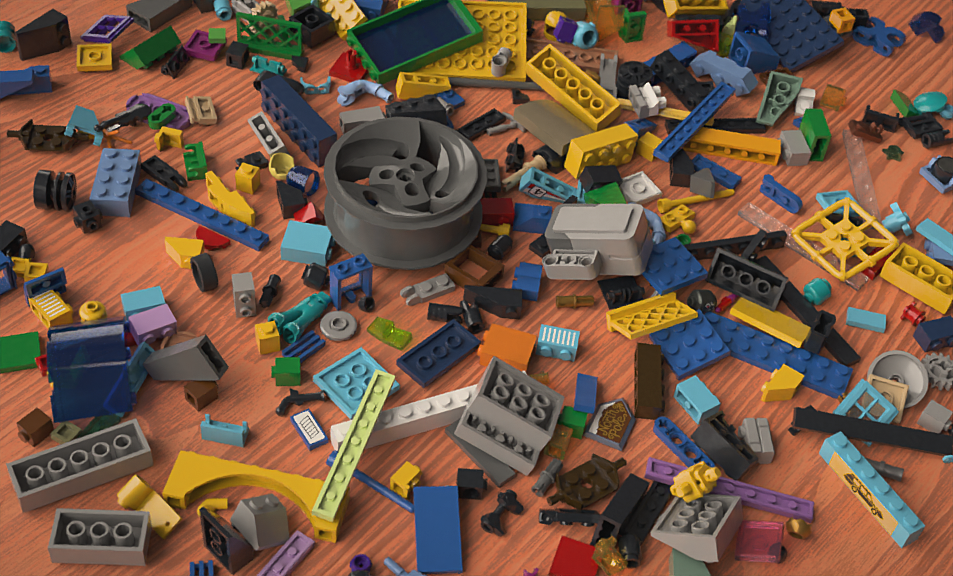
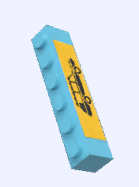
M841 431L826 438L819 451L820 456L901 548L916 541L925 528L924 523Z

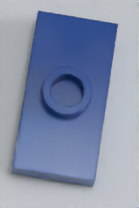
M452 89L434 94L437 98L441 97L447 103H451L454 106V110L465 105V100Z

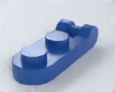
M764 175L763 184L760 186L761 193L791 213H797L802 209L803 203L800 197L776 182L772 175Z

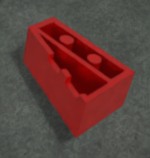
M719 19L667 21V37L681 42L684 41L687 44L709 51L719 52Z

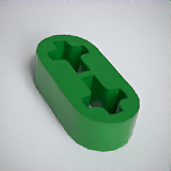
M166 103L148 116L149 127L159 130L162 126H166L176 117L175 106Z

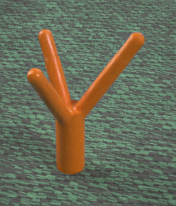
M105 129L102 130L103 137L107 140L108 148H112L111 139L128 144L133 143L130 140L115 136V134L120 133V130L112 132Z

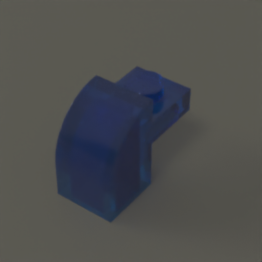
M921 12L913 16L909 22V26L916 36L927 31L935 43L941 41L945 34L943 27L939 25L942 18L934 12Z

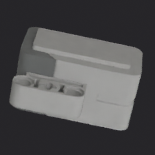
M641 204L558 205L554 209L545 231V238L551 254L543 257L542 264L547 277L550 279L592 280L598 275L642 274L646 269L653 248V241L643 206Z

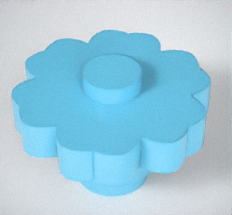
M897 202L891 204L890 207L894 213L885 217V220L882 221L884 227L893 233L903 229L906 236L913 234L908 224L911 220L906 211L902 213Z

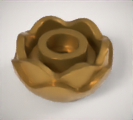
M790 517L785 523L787 533L797 539H805L813 532L811 530L812 525L806 524L803 519L795 520Z

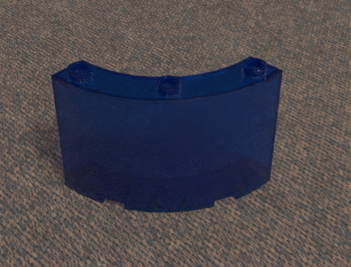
M125 316L49 327L47 333L49 341H47L48 383H53L54 388L52 395H50L54 423L133 411L134 404H137L136 392H132L128 360L132 359L130 347H127L128 333L131 332L129 320L125 321Z

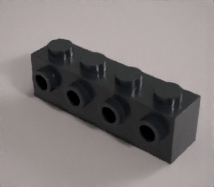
M668 49L656 56L650 68L683 105L692 112L709 93Z

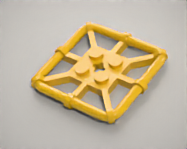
M849 197L837 201L823 211L816 212L813 217L791 231V237L811 255V259L814 262H818L832 276L843 282L854 277L864 269L873 267L878 260L899 247V240L881 225L875 216H871L855 201L850 200ZM844 206L842 221L833 225L825 218ZM849 207L865 219L866 222L858 227L848 220ZM817 222L827 229L822 233L802 232ZM873 226L886 239L869 238L863 232ZM841 238H847L848 241H841ZM805 240L820 241L826 247L816 251ZM867 246L883 247L882 250L872 256H868L863 251ZM832 252L841 260L840 272L824 258L826 255ZM856 255L863 261L845 272L846 260Z

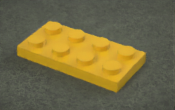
M319 0L320 9L325 13H330L331 17L335 19V30L344 41L348 37V29L363 24L368 20L354 0Z

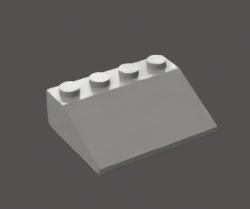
M705 494L703 497L688 503L683 498L675 496L651 530V536L695 560H702L707 563L719 562L743 521L741 496Z

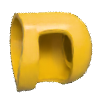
M552 11L546 16L543 34L550 41H557V38L548 34L546 30L548 28H555L560 16L567 18L563 12Z

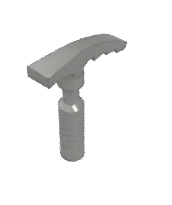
M502 112L506 119L511 121L510 124L487 129V134L493 135L516 127L525 132L526 128L514 120V116Z

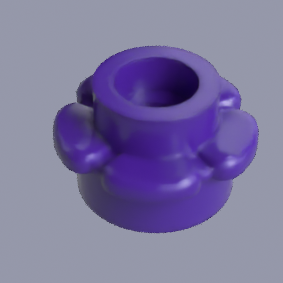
M364 554L354 556L350 562L351 572L355 570L370 572L372 567L371 560Z

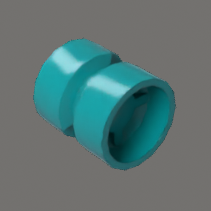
M0 21V52L9 53L16 47L15 27L7 21Z

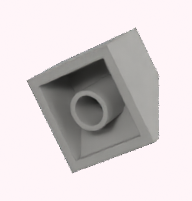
M274 494L240 500L230 519L231 523L256 551L283 545L290 538L286 508Z

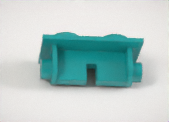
M259 55L252 57L254 64L250 71L261 74L262 71L267 70L282 76L287 71L285 65L281 62L270 60L268 63L267 58L260 57Z

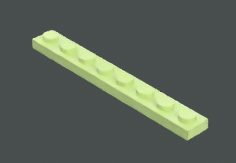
M375 370L312 509V515L333 522L393 386L395 375Z

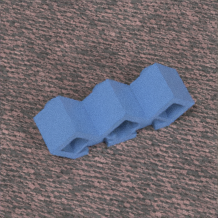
M711 50L699 54L690 63L696 77L710 74L716 86L721 82L725 84L730 83L731 87L736 89L735 94L737 97L750 93L758 84L751 69L747 67L742 68L736 65L737 62L726 57L721 58L716 55V52Z

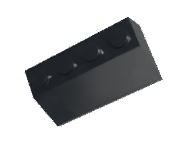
M718 247L705 281L774 312L784 295L789 278Z

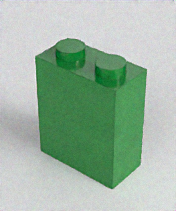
M805 109L799 130H801L811 151L809 161H823L832 137L822 109Z

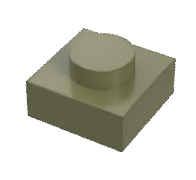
M65 419L50 433L51 439L59 444L78 439L83 434L81 428Z

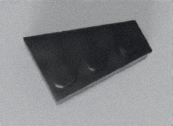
M427 94L423 97L410 98L407 101L393 102L390 105H385L386 118H421L447 126L446 109L434 94Z

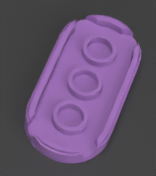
M142 93V96L137 94L130 97L126 102V111L140 103L148 105L152 112L163 104H173L176 108V117L164 127L182 131L191 124L185 106L153 94ZM148 119L143 120V123L148 124Z

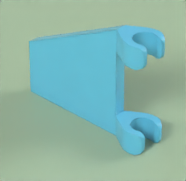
M76 105L64 135L72 137L74 129L95 135L93 145L99 147L104 136L102 131L96 132L94 130V126L99 124L94 111Z

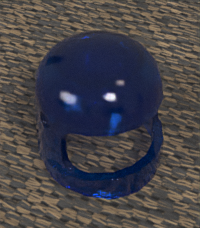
M294 166L287 174L286 183L301 190L303 195L311 196L319 188L320 175L315 170L303 166ZM313 173V185L308 192H305L306 182Z

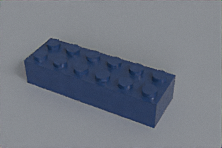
M280 75L261 81L262 110L268 113L272 121L276 122L281 130L287 133L291 141L295 142L302 152L306 153L311 162H314L318 167L325 165V158L332 145L337 141V133Z

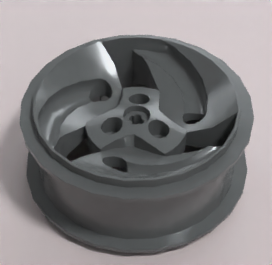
M391 117L377 119L358 125L343 134L332 145L325 158L324 180L328 190L324 206L325 221L335 241L351 255L358 256L364 254L371 264L389 269L415 270L434 267L452 260L465 251L476 239L482 225V204L480 200L487 185V168L477 148L470 140L456 130L438 122L421 118ZM369 178V186L354 183L358 180ZM367 200H375L378 204L372 206Z

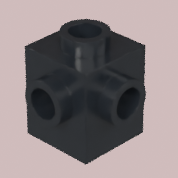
M90 200L72 207L74 224L77 228H81L84 234L102 228L101 219H103V215L100 209H96Z

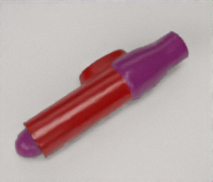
M735 294L722 298L721 303L715 307V312L721 313L739 296Z

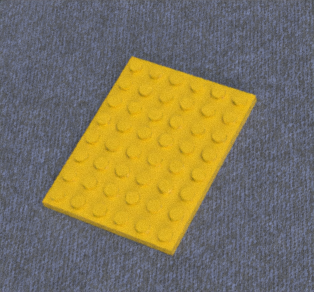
M398 0V9L418 0ZM461 0L483 29V42L411 72L456 78L526 82L527 3ZM445 4L420 14L442 46L467 36V33ZM414 17L397 24L396 40L410 59L436 49ZM500 48H508L513 56L506 67V73L502 77H495L491 73L492 58L498 53ZM396 49L394 66L405 62Z

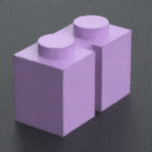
M167 304L128 317L129 330L138 346L144 341L147 344H151L158 337L159 339L166 338L177 332V321Z

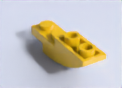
M213 171L205 173L209 201L223 214L251 227L255 226V210L253 207H249L245 197L241 196L237 190L230 192L228 187L225 188L221 178L216 176Z

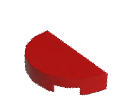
M200 225L198 226L196 238L204 240V249L214 250V248L221 247L224 249L231 245L230 239Z

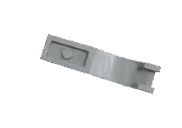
M601 53L599 76L601 77L600 86L617 99V87H615L617 55H614V59H604L605 54Z

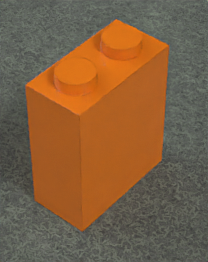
M492 323L490 329L485 330L483 336L484 345L480 344L477 356H480L479 365L487 367L493 356L519 371L525 370L527 373L535 350L537 335Z

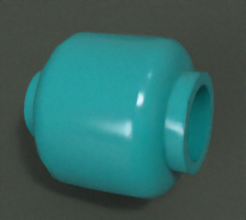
M814 278L804 286L803 296L810 303L821 305L830 298L832 287L826 279Z

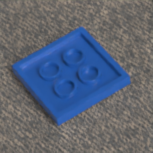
M674 237L653 245L646 269L642 275L663 296L706 279L708 272L682 243Z
M700 309L696 310L698 312L697 318L649 334L653 344L661 345V353L664 354V360L678 380L730 355L729 348Z

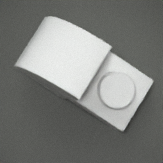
M800 88V92L794 101V116L803 117L805 109H813L815 89Z

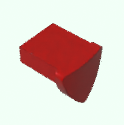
M309 202L308 205L293 214L295 221L310 224L315 221L321 222L325 219L323 213L312 202Z

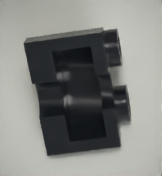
M546 144L533 151L532 156H542L546 161V168L554 174H558L566 169L564 167L565 154L560 156Z

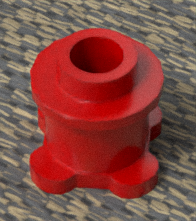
M916 301L906 306L900 317L901 320L908 319L912 326L923 323L926 319V312L916 307Z

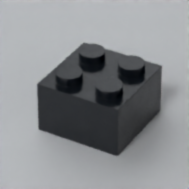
M313 4L289 17V21L302 23L303 43L310 48L335 35V19ZM289 28L294 34L298 32V28Z

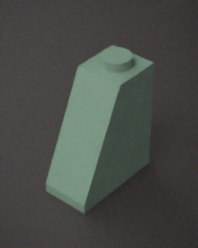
M672 548L669 557V576H711L702 560H695Z

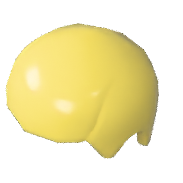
M280 152L273 154L269 163V171L273 177L278 180H288L296 172L297 166L294 165V158Z

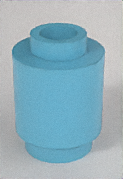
M215 0L214 8L217 17L222 21L229 20L232 15L229 0Z

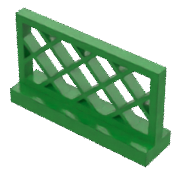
M242 12L236 13L237 42L248 44L250 53L292 60V55L303 56L302 23ZM241 18L246 19L250 23L248 25H245L241 21ZM257 22H263L266 26L261 28ZM252 25L258 30L255 34L249 29ZM273 25H279L282 29L277 31ZM268 28L274 33L271 37L265 32ZM289 28H298V32L294 34ZM246 31L250 37L242 35V32ZM285 31L290 37L286 39L281 33ZM262 34L266 39H261L257 36ZM278 37L282 42H277L273 39ZM294 40L298 45L291 44L290 41Z

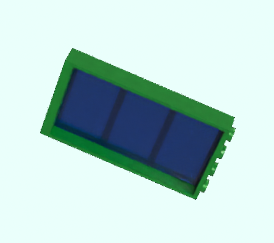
M418 0L348 29L346 41L349 47L352 46L357 51L356 57L361 59L362 65L365 70L369 71L371 79L383 85L397 79L400 72L411 73L483 42V29L461 0Z

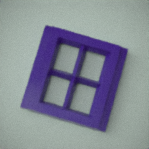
M104 15L80 38L87 42L111 43L135 20L131 16Z

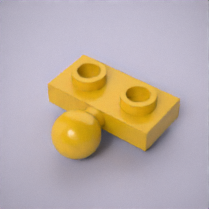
M683 204L660 217L664 229L669 233L681 226L686 234H693L696 231V223L692 221L695 218V212Z

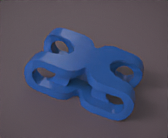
M870 17L866 27L858 26L852 33L855 41L864 46L872 45L874 52L885 57L892 54L894 46L899 47L906 41V35L895 27H885V22L876 17Z

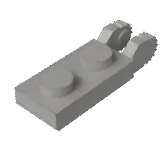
M445 273L413 286L409 285L401 289L400 295L403 298H407L406 303L408 306H412L453 292L455 285Z

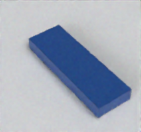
M697 154L691 160L694 163L695 171L698 172L704 168H709L714 181L728 189L734 190L742 180V177L700 154Z
M578 373L573 410L594 414L598 377Z

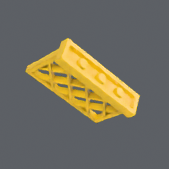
M670 292L663 296L657 295L606 312L607 329L611 332L617 330L630 340L698 317L697 311L676 299L675 292Z

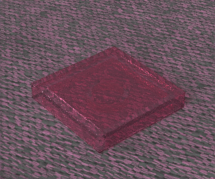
M743 520L738 529L734 554L735 560L780 563L784 522Z

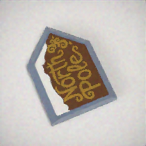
M624 397L598 404L583 436L622 451L636 420Z

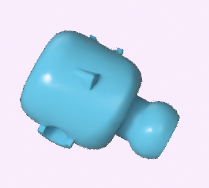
M576 22L579 26L570 44L577 45L585 50L595 46L598 41L596 26L592 22Z

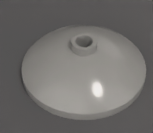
M893 350L882 353L871 363L867 372V379L868 375L872 374L909 385L904 409L916 405L924 397L928 388V374L924 365L914 355L905 351Z

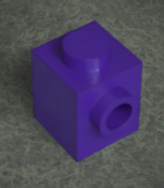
M560 16L553 34L557 41L571 43L579 25L575 20Z

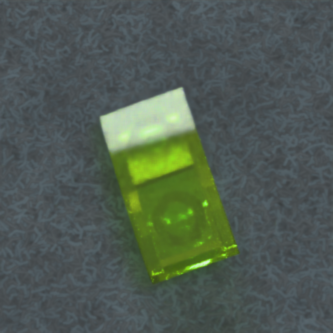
M378 316L367 328V332L401 351L412 339L411 332L396 328L394 321Z

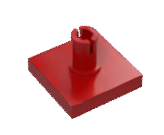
M349 49L346 52H342L330 68L329 76L353 82L364 80L369 71L364 69L361 59L356 57L357 51L354 50L353 54V49Z

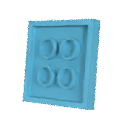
M360 347L314 375L313 382L321 390H324V393L352 420L375 370L388 372ZM396 380L388 396L400 389V384Z

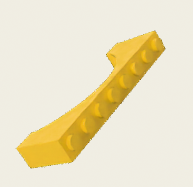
M180 450L162 494L163 499L171 507L186 510L187 505L220 489L237 486H254L269 489L287 497L304 512L313 526L315 539L336 543L350 500V487L347 488L333 522L312 515V509L325 483L321 479H311L299 474H288L276 469L270 470L257 465L242 464L235 460L228 461L219 459L216 456H205L193 451Z

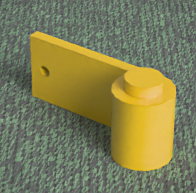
M137 474L117 493L119 497L117 502L123 508L128 509L130 507L135 511L150 512L152 528L162 539H165L183 519Z

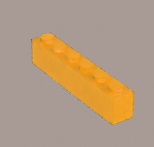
M702 127L686 143L683 150L777 166L781 154V140Z

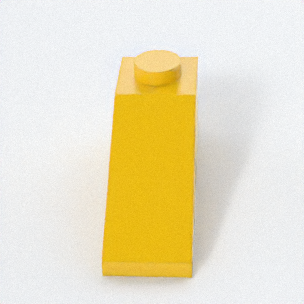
M400 72L395 89L399 99L407 100L450 90L451 85L448 76Z

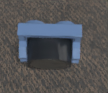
M938 155L937 158L933 157L927 166L920 169L919 173L942 194L953 190L952 157Z

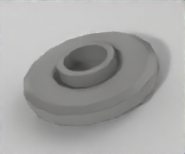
M333 311L324 315L321 319L320 329L326 338L333 341H343L355 334L357 322L350 313Z

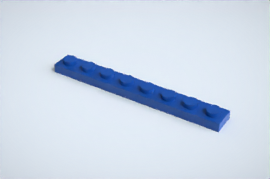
M721 82L654 149L653 155L668 163L735 94L736 89Z
M147 178L135 188L136 195L256 251H260L269 241L268 234Z

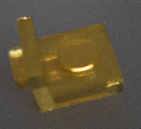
M614 536L608 539H601L595 545L596 549L592 556L594 561L608 576H612L625 569L628 564L614 548L616 542Z

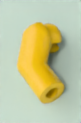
M228 498L206 499L197 508L198 516L200 517L199 509L201 507H205L212 512L216 509H228Z

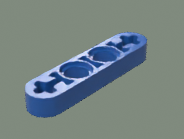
M658 417L655 420L653 426L655 435L688 468L700 463L699 461H704L708 466L715 467L713 461L669 418ZM679 438L682 443L675 444L671 439ZM686 452H693L696 458H689Z

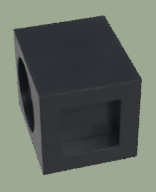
M233 41L226 51V66L243 69L250 58L249 45Z
M458 468L456 479L458 499H482V493L487 492V479L483 478L484 470Z

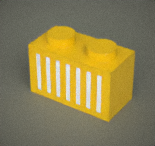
M52 289L30 299L28 298L31 311L52 334L74 323L72 317L74 311L69 303L65 304L58 291L54 292Z

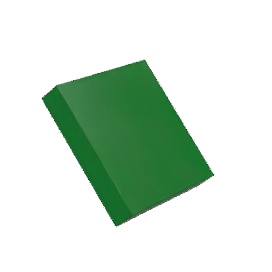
M38 331L0 337V374L38 368L35 362V358L41 356Z

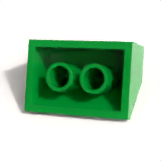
M170 25L119 57L137 70L141 67L146 69L153 65L152 61L154 59L159 61L166 57L164 53L167 51L170 54L177 50V45L182 42Z

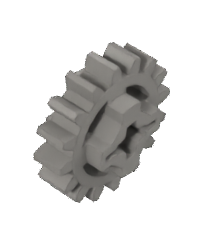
M932 352L931 356L927 354L921 362L927 371L928 383L932 384L931 388L938 386V389L941 391L945 387L949 391L951 387L953 388V360H950V355L944 357L941 352L939 356Z

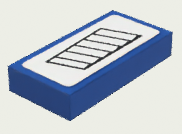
M309 408L290 416L291 423L309 451L328 443L327 435Z

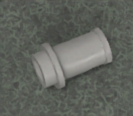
M438 97L437 99L446 109V114L451 116L454 113V106Z

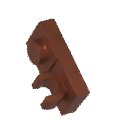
M853 119L848 123L851 134L876 143H880L883 140L881 137V133L884 131L882 124L877 127L876 122H873L869 126L862 121Z

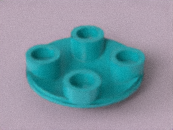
M937 91L925 92L915 98L913 105L919 114L934 111L942 112L947 103V97L945 94Z

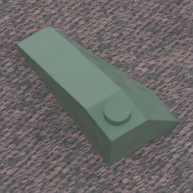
M771 71L756 123L773 126L800 92L803 78Z

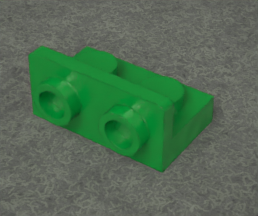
M627 8L623 9L620 16L621 24L618 34L625 43L642 41L647 13L645 11L630 13Z

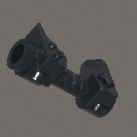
M508 489L506 492L498 494L497 502L499 505L494 512L481 517V527L484 531L488 533L494 532L499 537L506 534L501 523V515L505 510L515 515H519L524 510V507L516 500L517 494L514 491Z

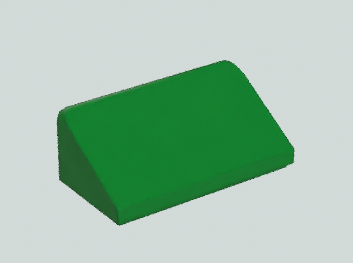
M893 90L890 98L903 117L920 115L904 93Z

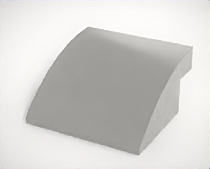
M493 356L462 414L454 435L527 476L535 467L540 451L552 438L565 397Z

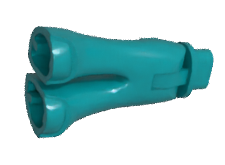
M322 291L318 294L314 293L287 311L272 313L268 316V322L275 321L279 335L283 334L284 341L292 344L299 339L311 322L321 316L332 299Z

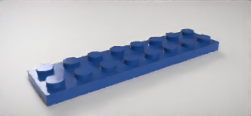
M713 312L705 313L704 316L729 348V356L771 373L775 369L779 370L785 364L805 375L801 385L835 399L839 395L843 397L842 393L846 390L853 371L852 368L803 348H797L783 340Z

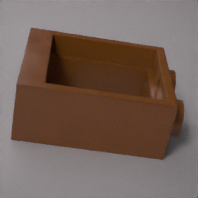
M470 245L465 251L452 260L447 261L444 268L451 281L464 289L465 285L494 287L503 278L505 265ZM469 259L488 272L478 280L458 267Z

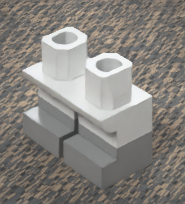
M649 82L640 88H637L636 85L629 86L628 98L639 119L658 115L659 109L666 108L667 100L664 96L660 97L661 89L659 86L651 87Z

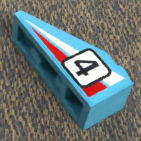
M531 167L521 176L519 191L533 198L564 203L570 196H576V188L534 167Z

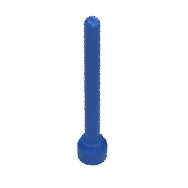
M334 450L329 455L326 465L332 467L338 451ZM356 468L353 477L410 513H414L413 503Z

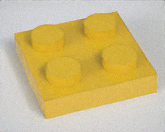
M112 43L77 45V72L112 70Z

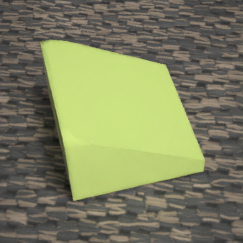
M734 16L724 26L722 36L734 37L737 16Z

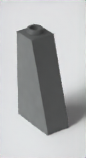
M139 0L126 5L127 16L134 18V23L152 32L192 7L193 4L192 0Z
M207 335L154 351L142 364L153 380L217 381L221 379L229 368Z

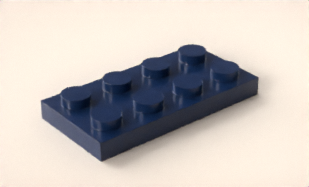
M453 319L396 360V365L421 387L425 388L476 351L481 341Z

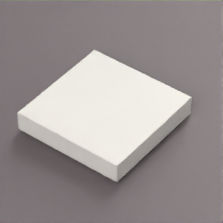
M643 171L622 178L623 182L619 188L628 203L634 202L642 205L662 197L661 190Z

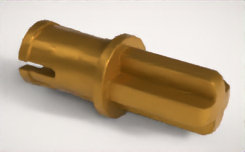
M576 294L569 296H556V308L573 307V309H576L579 306L594 305V296L592 295L576 296Z

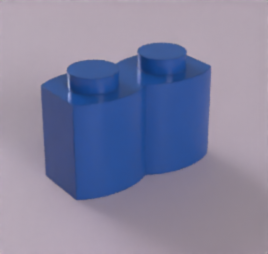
M520 262V266L515 268L514 278H517V281L513 280L512 289H522V299L537 301L543 265Z

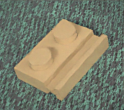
M185 97V104L191 124H194V122L205 125L216 124L217 117L211 97Z

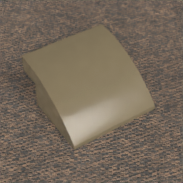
M535 100L514 109L513 119L560 156L565 154L567 157L571 139L595 132L560 104L552 100Z

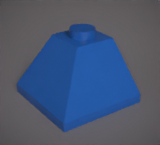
M515 203L513 231L544 234L552 216V206Z

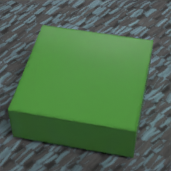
M209 28V43H226V28Z

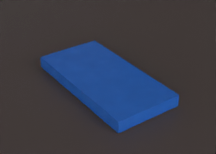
M458 486L414 487L417 572L422 574L462 573Z

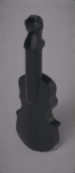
M136 104L130 107L129 110L117 113L115 117L103 121L100 125H95L94 130L100 132L116 124L123 127L128 125L136 126V121L143 122V120L148 119V116L152 113L151 108L146 104Z

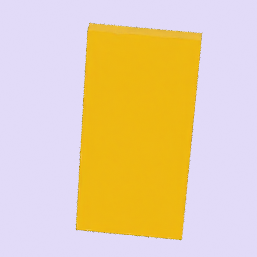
M742 297L730 311L731 315L797 348L802 346L811 328L776 310L773 312Z

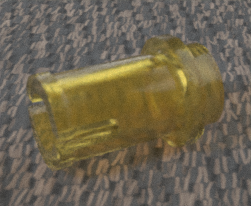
M541 371L538 374L528 375L545 386L550 383L548 372L544 373V371Z

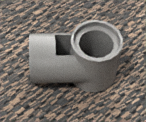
M502 47L493 56L491 63V73L493 76L502 77L505 75L506 67L513 56L511 50Z

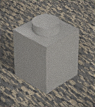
M931 400L922 412L917 424L930 432L941 433L942 430L947 431L953 421L950 418L953 412Z

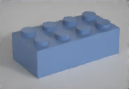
M103 148L89 199L96 209H100L103 216L130 217L135 198V188L138 186L141 173L140 164L142 161L140 150Z

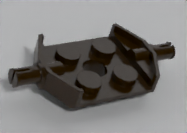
M30 119L18 131L7 130V137L18 138L25 150L67 152L78 140L89 141V133H78L74 129L72 137L64 135L67 126L34 125L33 119Z
M592 454L591 460L561 476H559V473H556L557 493L548 497L547 503L553 506L561 501L578 510L584 509L618 490L619 478L617 470L627 465L626 460L621 457L615 462H610L605 458ZM588 483L592 487L584 488L581 486V484Z

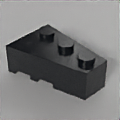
M721 410L706 418L690 437L699 448L709 455L713 462L725 470L728 477L737 481L750 470L759 458L744 439L740 440L734 433L736 428L733 424H730V426L723 418L725 414Z

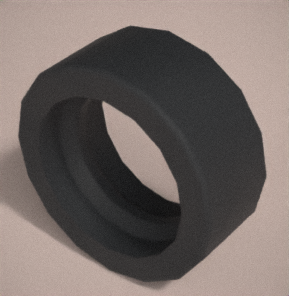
M203 253L190 259L191 269L200 291L206 292L217 288L218 277L210 256L207 253Z

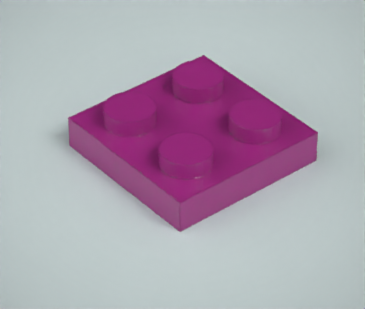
M195 30L184 48L189 56L214 62L226 43H209L208 32Z

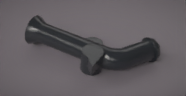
M290 388V396L285 397L281 401L275 412L278 416H283L289 404L296 403V405H302L304 402L319 400L325 402L324 390L316 393L299 394L297 390Z

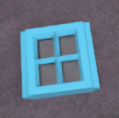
M861 379L832 413L890 424L899 411L870 383ZM862 441L868 447L872 445L870 442Z

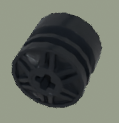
M628 61L621 64L615 85L617 87V98L629 100V86L636 85L637 88L644 87L648 82L651 85L653 78L652 69L639 61Z
M39 170L33 187L35 207L37 209L50 210L54 206L57 211L63 209L70 212L73 209L77 192L75 174L59 172L56 176L54 171Z

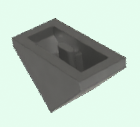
M704 168L692 174L690 192L714 198L715 181L710 169Z

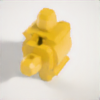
M702 461L681 471L678 476L674 477V484L670 487V492L673 496L683 498L688 503L710 493L717 486L716 480L721 477V472L719 468L710 467Z

